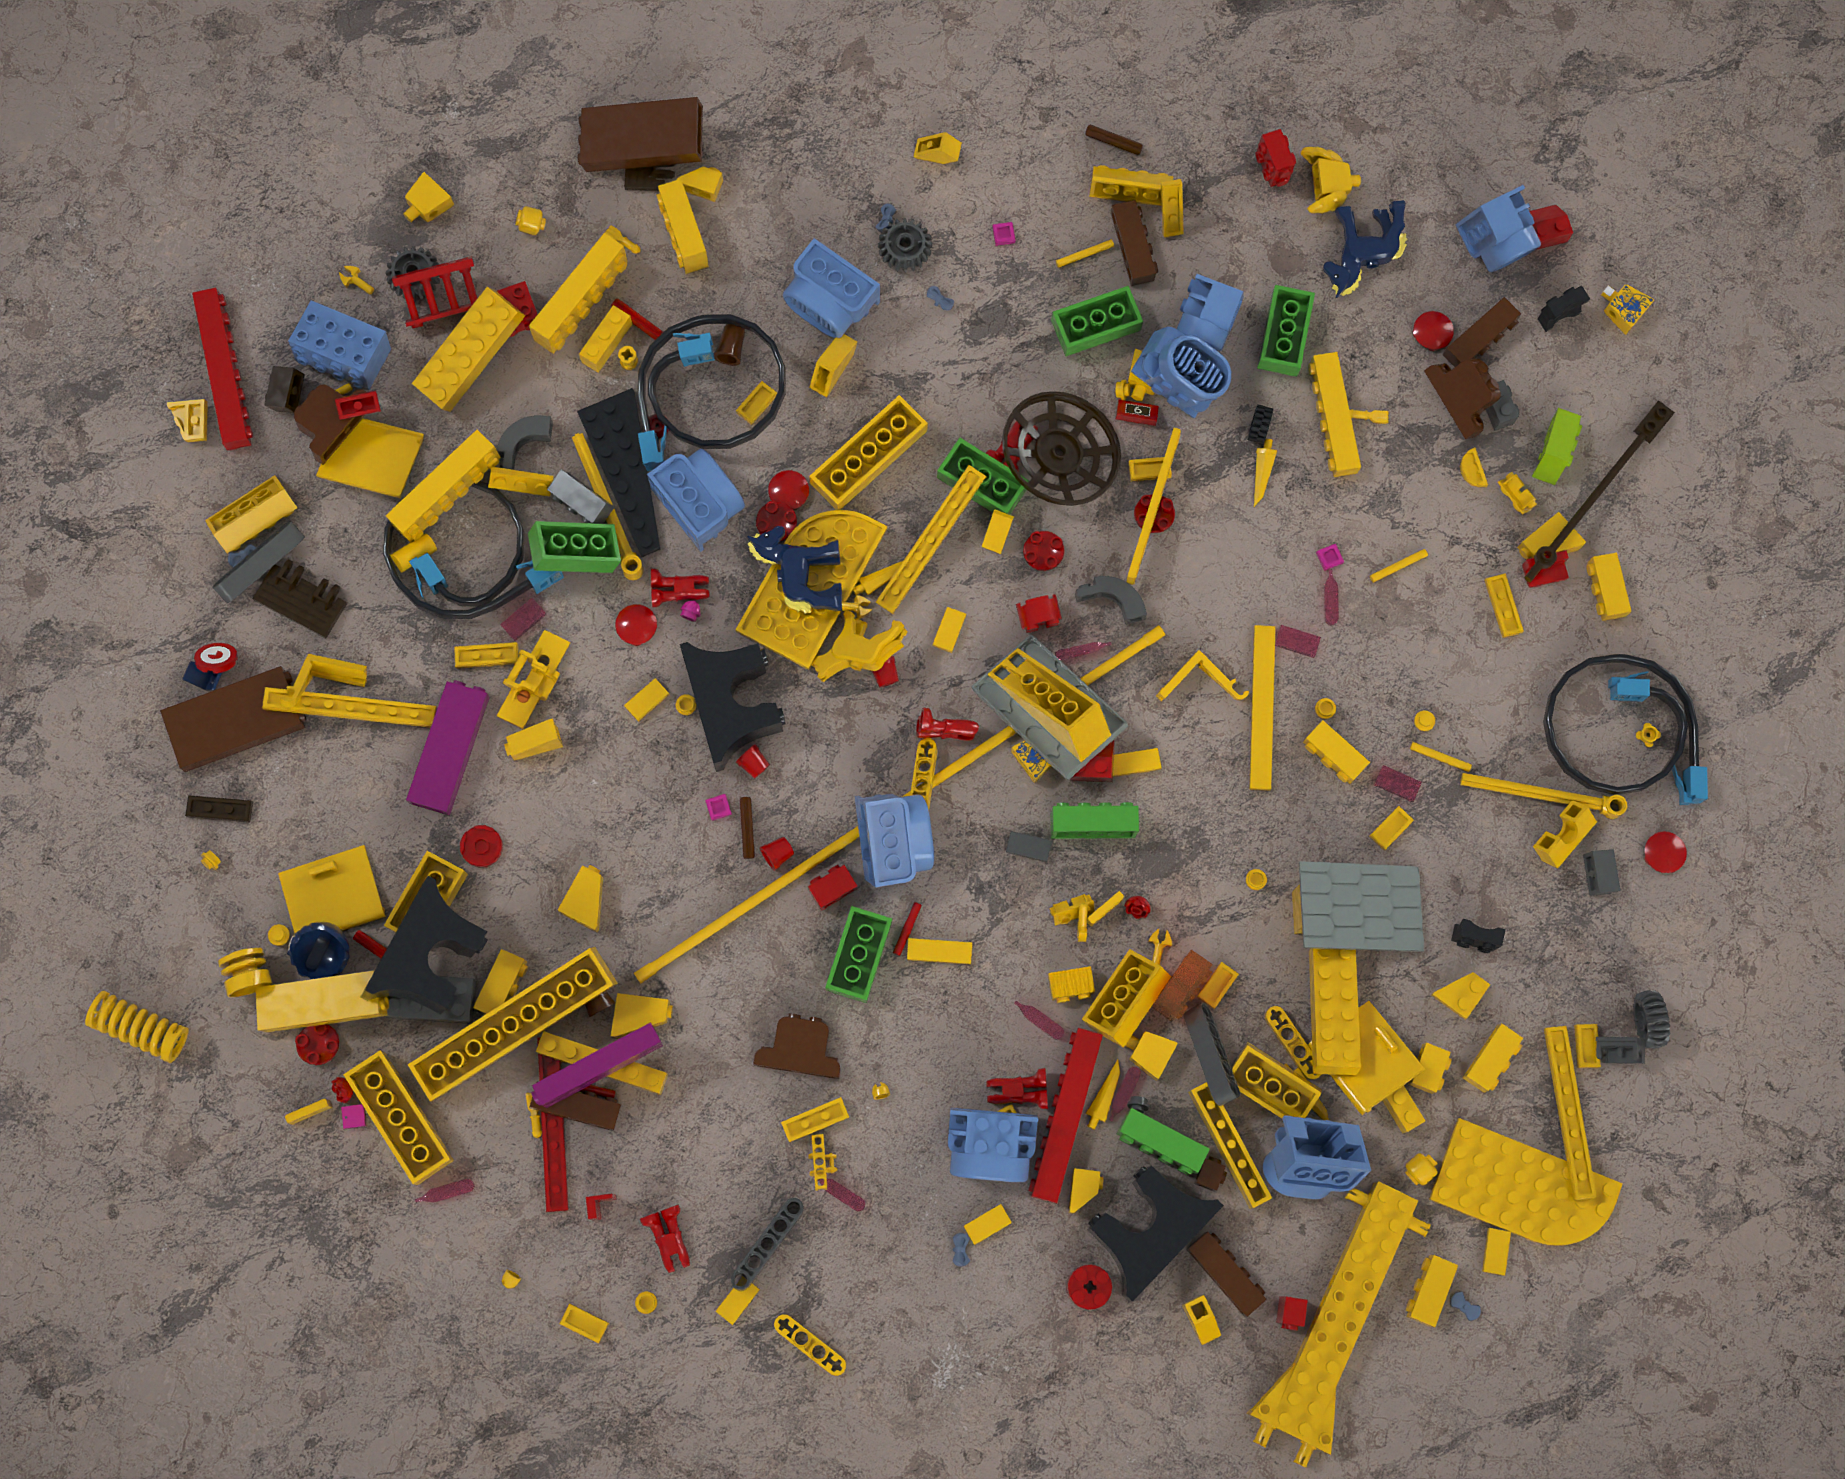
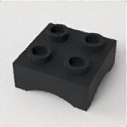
M1582 285L1576 289L1571 287L1563 293V296L1559 298L1554 296L1546 302L1547 305L1541 309V314L1537 319L1545 332H1547L1559 320L1579 315L1582 312V305L1587 303L1590 297Z
M1462 919L1460 925H1454L1451 941L1457 942L1459 947L1469 948L1473 946L1477 947L1479 952L1490 953V951H1494L1503 945L1506 929L1499 927L1485 929L1475 925L1471 920Z

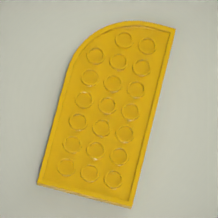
M831 510L816 514L803 521L791 532L784 544L806 548L822 547L838 540L840 565L809 566L807 587L813 591H823L831 588L836 583H841L842 602H847L886 533L888 526L855 511ZM774 564L770 567L735 631L809 670L842 611L836 612L829 609H814L811 607V613L807 612L805 614L802 610L798 612L788 607L785 603L782 582H778L777 570H781V565Z
M1458 1118L1429 1200L1530 1241L1544 1245L1559 1246L1577 1243L1596 1233L1612 1214L1623 1183L1593 1172L1597 1198L1573 1200L1567 1161Z

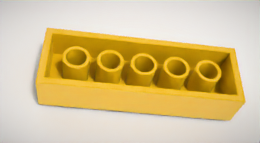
M603 233L529 325L535 342L552 354L564 346L565 339L569 334L572 335L576 331L577 324L581 319H585L589 315L590 308L594 303L597 304L601 300L602 293L606 288L609 289L614 284L615 277L619 272L622 273L626 269L628 261L623 245L606 233Z
M487 286L412 384L441 409L451 412L525 315L497 291Z
M898 395L809 476L810 484L835 510H841L927 432L928 423Z
M476 430L385 516L409 542L418 540L428 526H433L438 521V516L443 512L449 511L457 498L465 496L469 491L468 488L473 483L476 484L481 481L484 473L489 468L491 469V466L495 467L499 463L501 457L495 446Z
M1310 948L1309 972L1313 1074L1357 1075L1361 1068L1356 950Z
M378 1051L343 1074L412 1184L419 1185L454 1161L384 1051Z

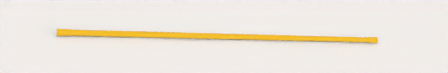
M1159 625L1144 634L1142 638L1080 679L1087 686L1145 647L1164 637L1165 632ZM1007 726L935 774L932 789L1017 732L1010 726ZM923 782L916 789L924 790L928 784ZM909 791L908 793H906V794L903 795L902 797L910 796V792H911V791ZM858 826L670 951L634 972L640 984L858 839Z

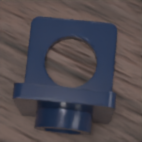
M190 661L182 680L206 691H214L222 673H213V671L209 670L208 673L197 669L195 662Z

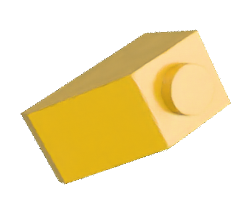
M947 132L918 138L913 157L940 164L956 162L960 155L962 142Z
M703 166L677 178V180H682L686 193L713 202L716 201L723 183L722 172L714 167L707 168Z
M1073 1169L1068 1213H1075L1096 1196L1098 1190L1103 1189L1104 1177L1100 1176V1171Z

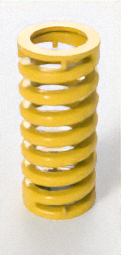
M105 990L95 997L86 1015L85 1025L87 1027L99 1030L101 1033H108L112 1038L119 1037L121 1042H129L132 1047H140V1050L143 1052L150 1051V1054L154 1057L161 1056L160 1059L167 1063L175 1061L187 1040V1027L178 1025L175 1022L167 1030L169 1024L167 1018H162L157 1024L158 1015L156 1013L151 1014L147 1019V1009H141L137 1014L138 1007L136 1004H131L127 1008V1001L125 999L120 1000L116 1004V995H110ZM103 999L100 1010L97 1011V1006L99 1002ZM110 1016L109 1023L105 1025V1021ZM121 1020L120 1026H119V1028L116 1030V1025H117V1024L119 1023V1021ZM131 1025L130 1032L126 1035V1030ZM142 1029L140 1037H139L138 1039H136V1038H137V1034H138V1033L140 1032V1030ZM153 1032L151 1041L147 1044V1039ZM164 1036V1039H163V1041H162V1045L157 1049L158 1043L160 1042V1040H161L162 1037Z

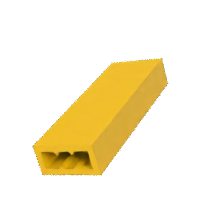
M374 971L255 987L257 1030L274 1032L388 1016L389 1000L387 996L374 998L370 1001L361 998Z

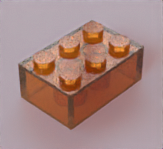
M1190 950L1151 1008L1171 1022L1175 1018L1179 1020L1188 1009V1006L1185 1005L1187 1001L1192 1002L1201 990L1198 988V985L1200 983L1203 985L1213 971L1210 968L1213 964L1193 950Z

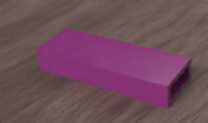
M454 680L453 683L446 682L406 801L411 805L448 816L451 814L490 699L485 689L474 686L473 689L465 687V683Z
M650 1022L533 1084L534 1091L531 1092L536 1104L548 1108L663 1047V1044Z

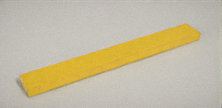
M1173 428L1126 582L1131 585L1135 584L1181 435V429Z
M968 465L876 600L878 605L894 614L986 479L984 474Z
M1254 626L1249 790H1271L1276 626Z
M265 687L262 706L264 710L431 728L437 706L305 691L294 707H283L280 698H292L293 695H288L287 689Z
M1567 1026L1544 1028L1573 1200L1597 1198Z

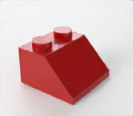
M1557 205L1529 211L1535 222L1533 227L1541 241V246L1536 250L1568 242L1573 234L1568 215Z
M1113 740L1105 746L1103 750L1075 773L1070 780L1113 783L1115 741Z

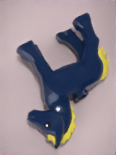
M1404 200L1393 201L1389 205L1390 212L1393 215V222L1390 221L1387 209H1373L1372 215L1382 228V237H1358L1354 211H1351V206L1338 207L1335 210L1336 216L1344 228L1345 243L1342 250L1341 265H1337L1332 261L1325 262L1323 265V271L1330 278L1333 284L1332 289L1336 291L1335 298H1338L1340 295L1351 294L1352 290L1355 291L1358 288L1362 274L1361 266H1367V268L1372 269L1402 256L1407 246L1405 242L1408 240L1406 233H1402L1405 227L1404 211L1406 203Z
M776 526L761 535L756 533L755 537L747 536L749 550L756 557V560H762L763 563H770L771 565H781V570H777L778 582H782L785 603L788 607L798 612L802 610L805 614L807 612L811 613V607L814 609H829L836 612L842 611L841 583H836L831 588L823 591H813L807 587L809 566L840 565L838 540L822 547L808 548L780 544V541L785 536V528L783 526Z

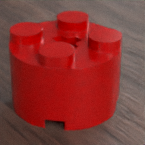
M1056 594L1052 595V599L1045 595L1025 600L1026 604L1023 606L1020 603L1016 604L1021 628L1025 629L1026 633L1038 631L1039 626L1046 625V628L1056 627L1059 625V621L1062 620Z
M1083 1265L1076 1268L1070 1274L1066 1290L1070 1300L1077 1307L1092 1310L1102 1307L1109 1300L1112 1293V1282L1108 1273L1101 1267ZM1088 1281H1091V1285L1095 1286V1289L1091 1290L1090 1294L1087 1293V1289H1084V1284H1088Z

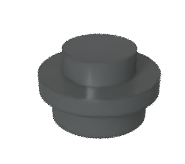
M1132 1096L1127 1104L1128 1108H1133L1142 1114L1144 1111L1149 1110L1148 1100L1144 1097Z

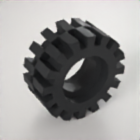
M1257 404L1247 440L1264 444L1274 408Z

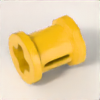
M624 346L619 350L618 358L620 359L621 367L626 370H632L637 367L638 358L633 347Z

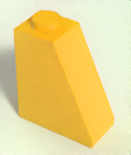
M845 334L841 338L836 337L817 360L809 388L827 398L852 359L858 341Z
M1557 512L1517 547L1524 559L1534 558L1537 550L1543 546L1549 547L1566 526L1568 521L1560 512ZM1573 529L1556 550V553L1566 550L1567 553L1578 551L1584 546L1586 541Z
M553 718L506 736L508 743L504 744L507 756L511 755L514 761L563 747L558 727Z
M582 865L560 904L558 912L598 932L600 927L603 877L599 874V869L591 865L588 868Z
M617 993L611 1037L616 1039L624 1037L650 1022L653 1027L666 1024L668 1018H672L673 1005H670L668 999Z

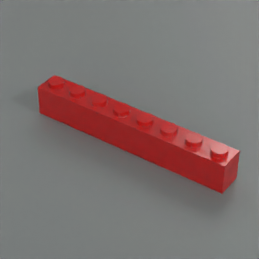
M216 287L193 292L192 295L222 444L227 451L251 446L250 438H253L251 426L247 424L249 412L247 407H244L243 400L246 397L243 388H240L239 385L242 377L240 370L236 369L235 362H238L236 351L232 350L231 344L234 343L233 334L231 331H228L227 325L230 324L228 313L224 311V306L227 305L225 296L220 294Z
M1077 1028L1076 1033H1071L1069 1044L1072 1045L1071 1052H1066L1063 1065L1066 1066L1065 1074L1060 1073L1057 1086L1061 1087L1059 1095H1054L1051 1106L1055 1107L1053 1116L1049 1115L1046 1128H1049L1048 1136H1043L1040 1149H1043V1154L1041 1158L1037 1157L1034 1170L1038 1171L1036 1179H1031L1028 1191L1032 1192L1031 1197L1054 1204L1058 1202L1102 1041V1034Z

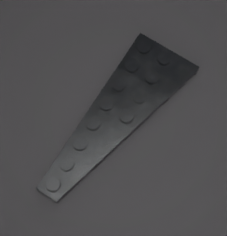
M631 388L578 410L577 413L641 557H644L661 549L651 488L647 476L648 471L643 464L638 433H641L635 392Z

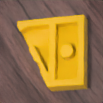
M198 399L167 402V407L171 410L174 421L180 428V433L186 442L207 441L208 401Z
M1472 972L1433 992L1431 996L1466 1020L1491 984Z

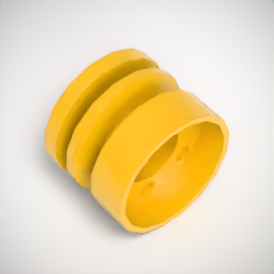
M262 948L241 949L218 960L219 967L224 968L221 970V975L232 976L224 982L228 997H240L256 993L255 987L273 984L269 970L258 969L267 962L265 958H261L264 955Z

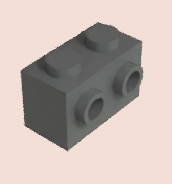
M1504 380L1498 381L1501 392L1500 399L1486 409L1494 431L1513 425L1519 417V408L1513 403L1511 389L1508 385L1506 386Z

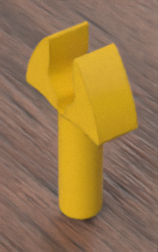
M344 266L345 270L351 273L352 277H345L339 272L340 279L346 288L350 284H355L369 295L374 292V288L358 277V274L361 272L358 267Z
M857 595L854 598V603L842 602V611H854L857 614V619H861L872 610L864 609L861 606H868L871 602Z
M1086 903L1079 905V920L1077 922L1078 942H1086L1088 905Z
M1157 929L1151 935L1148 942L1153 943L1155 946L1152 961L1160 965L1163 948L1166 946L1171 947L1172 940L1169 932L1166 931L1165 940L1160 944L1157 937L1159 929Z

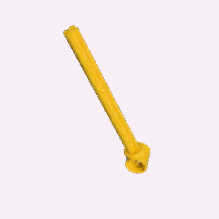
M583 433L575 434L572 440L593 491L613 505ZM613 509L606 522L607 524L615 525L623 574L629 580H638L644 571L642 562L637 553L632 552L616 511ZM635 564L637 568L634 571L627 570L628 566Z
M1462 773L1460 785L1561 804L1569 805L1574 800L1587 806L1589 809L1599 810L1600 814L1609 819H1616L1627 810V801L1620 795L1610 797L1603 795L1602 798L1467 773ZM1611 802L1616 803L1618 805V811H1613L1611 809Z

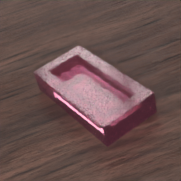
M531 598L500 625L516 641L547 614Z
M1281 625L1275 646L1315 658L1321 637Z
M1383 765L1374 786L1413 802L1422 782Z

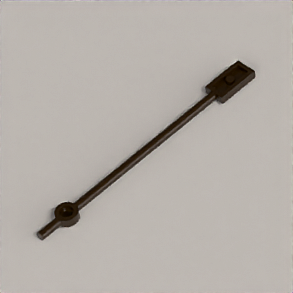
M1659 400L1633 431L1638 435L1579 510L1549 547L1543 546L1537 550L1534 555L1535 564L1524 577L1527 582H1531L1542 568H1550L1556 562V550L1644 441L1650 444L1673 416L1674 411Z

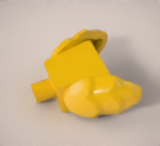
M1318 146L1304 147L1301 150L1303 158L1313 165L1312 175L1315 202L1307 207L1309 213L1314 214L1335 211L1345 203L1352 187L1360 186V175H1351L1350 165L1343 162L1342 158L1335 151L1326 150Z

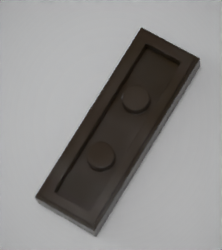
M188 795L185 816L189 818L250 822L253 801Z

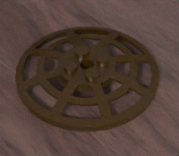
M1056 391L1032 395L1014 408L1003 429V453L1011 473L1027 491L1042 500L1058 505H1082L1102 496L1117 477L1121 463V449L1117 434L1112 424L1096 406L1076 395ZM1047 401L1048 413L1038 415L1029 422L1020 413L1032 404ZM1055 401L1072 404L1081 408L1086 413L1080 421L1071 416L1056 413ZM1092 418L1102 427L1110 445L1098 447L1093 434L1086 427ZM1014 419L1023 428L1018 439V448L1007 447L1008 432ZM1048 420L1049 430L1042 434L1033 427L1039 422ZM1057 420L1069 423L1074 428L1071 432L1057 427ZM1081 432L1087 438L1091 448L1083 449L1077 438ZM1027 433L1036 441L1034 450L1024 449V440ZM1054 449H1060L1063 452V456L1057 455ZM1112 453L1111 471L1108 479L1104 481L1095 476L1100 464V455ZM1010 456L1020 458L1024 469L1032 477L1029 482H1026L1016 470ZM1093 456L1090 472L1080 466L1083 457ZM1026 458H1036L1041 467L1037 473H1034L1030 468ZM1075 472L1084 478L1079 483L1069 485L1067 475ZM1047 473L1058 476L1060 485L1051 484L1043 480V477ZM1089 482L1100 487L1093 495L1080 500H1074L1071 491L1086 486ZM1039 483L1051 490L1062 491L1065 500L1050 497L1041 493L1035 487Z

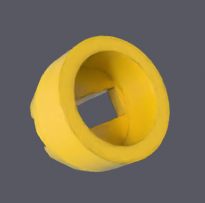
M880 1082L881 1086L879 1087L876 1084L873 1085L872 1095L874 1100L883 1099L890 1095L889 1088L885 1083Z
M508 1269L502 1276V1284L507 1289L515 1288L521 1280L518 1274Z

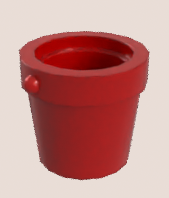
M891 656L883 664L882 668L872 671L879 688L899 682L894 656Z
M756 744L751 746L735 762L754 779L770 766Z
M785 837L760 847L762 856L774 871L794 855L793 848Z

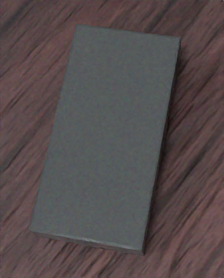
M1011 831L1006 853L1047 862L1052 841Z

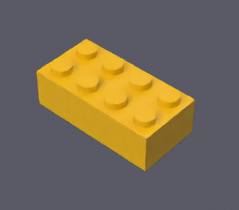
M678 179L659 185V194H656L661 215L663 214L664 224L667 232H669L673 250L676 252L679 267H684L686 274L709 267L706 249L682 180Z
M426 851L384 926L396 933L427 876L436 879L438 891L450 907L468 874L463 869Z
M1129 949L1082 1020L1093 1031L1102 1034L1105 1038L1124 1048L1171 976L1159 964Z
M1247 1042L1231 1067L1239 1091L1280 1118H1283L1284 1115L1306 1118L1322 1093L1321 1088Z

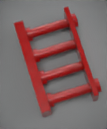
M472 256L392 277L394 287L399 286L403 290L411 319L406 320V327L411 326L412 329L424 326L423 322L465 312L471 308L478 299L470 273L471 267L474 266ZM458 270L463 275L470 299L469 304L462 306L458 305L450 278L451 272ZM439 276L442 278L450 309L438 310L430 283L432 281L431 277ZM419 281L423 285L431 314L419 317L410 288L412 282Z

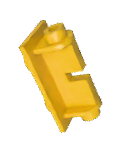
M1511 472L1505 479L1497 482L1501 486L1500 489L1503 494L1511 499L1514 508L1521 512L1522 515L1531 511L1537 505L1535 502L1536 498L1528 488L1523 492L1520 491L1525 485L1517 474Z
M1090 894L1071 898L1072 906L1068 905L1067 900L1053 904V907L1049 908L1053 916L1054 925L1067 924L1071 920L1079 918V905L1081 903L1088 905L1087 916L1094 913V901L1091 899Z

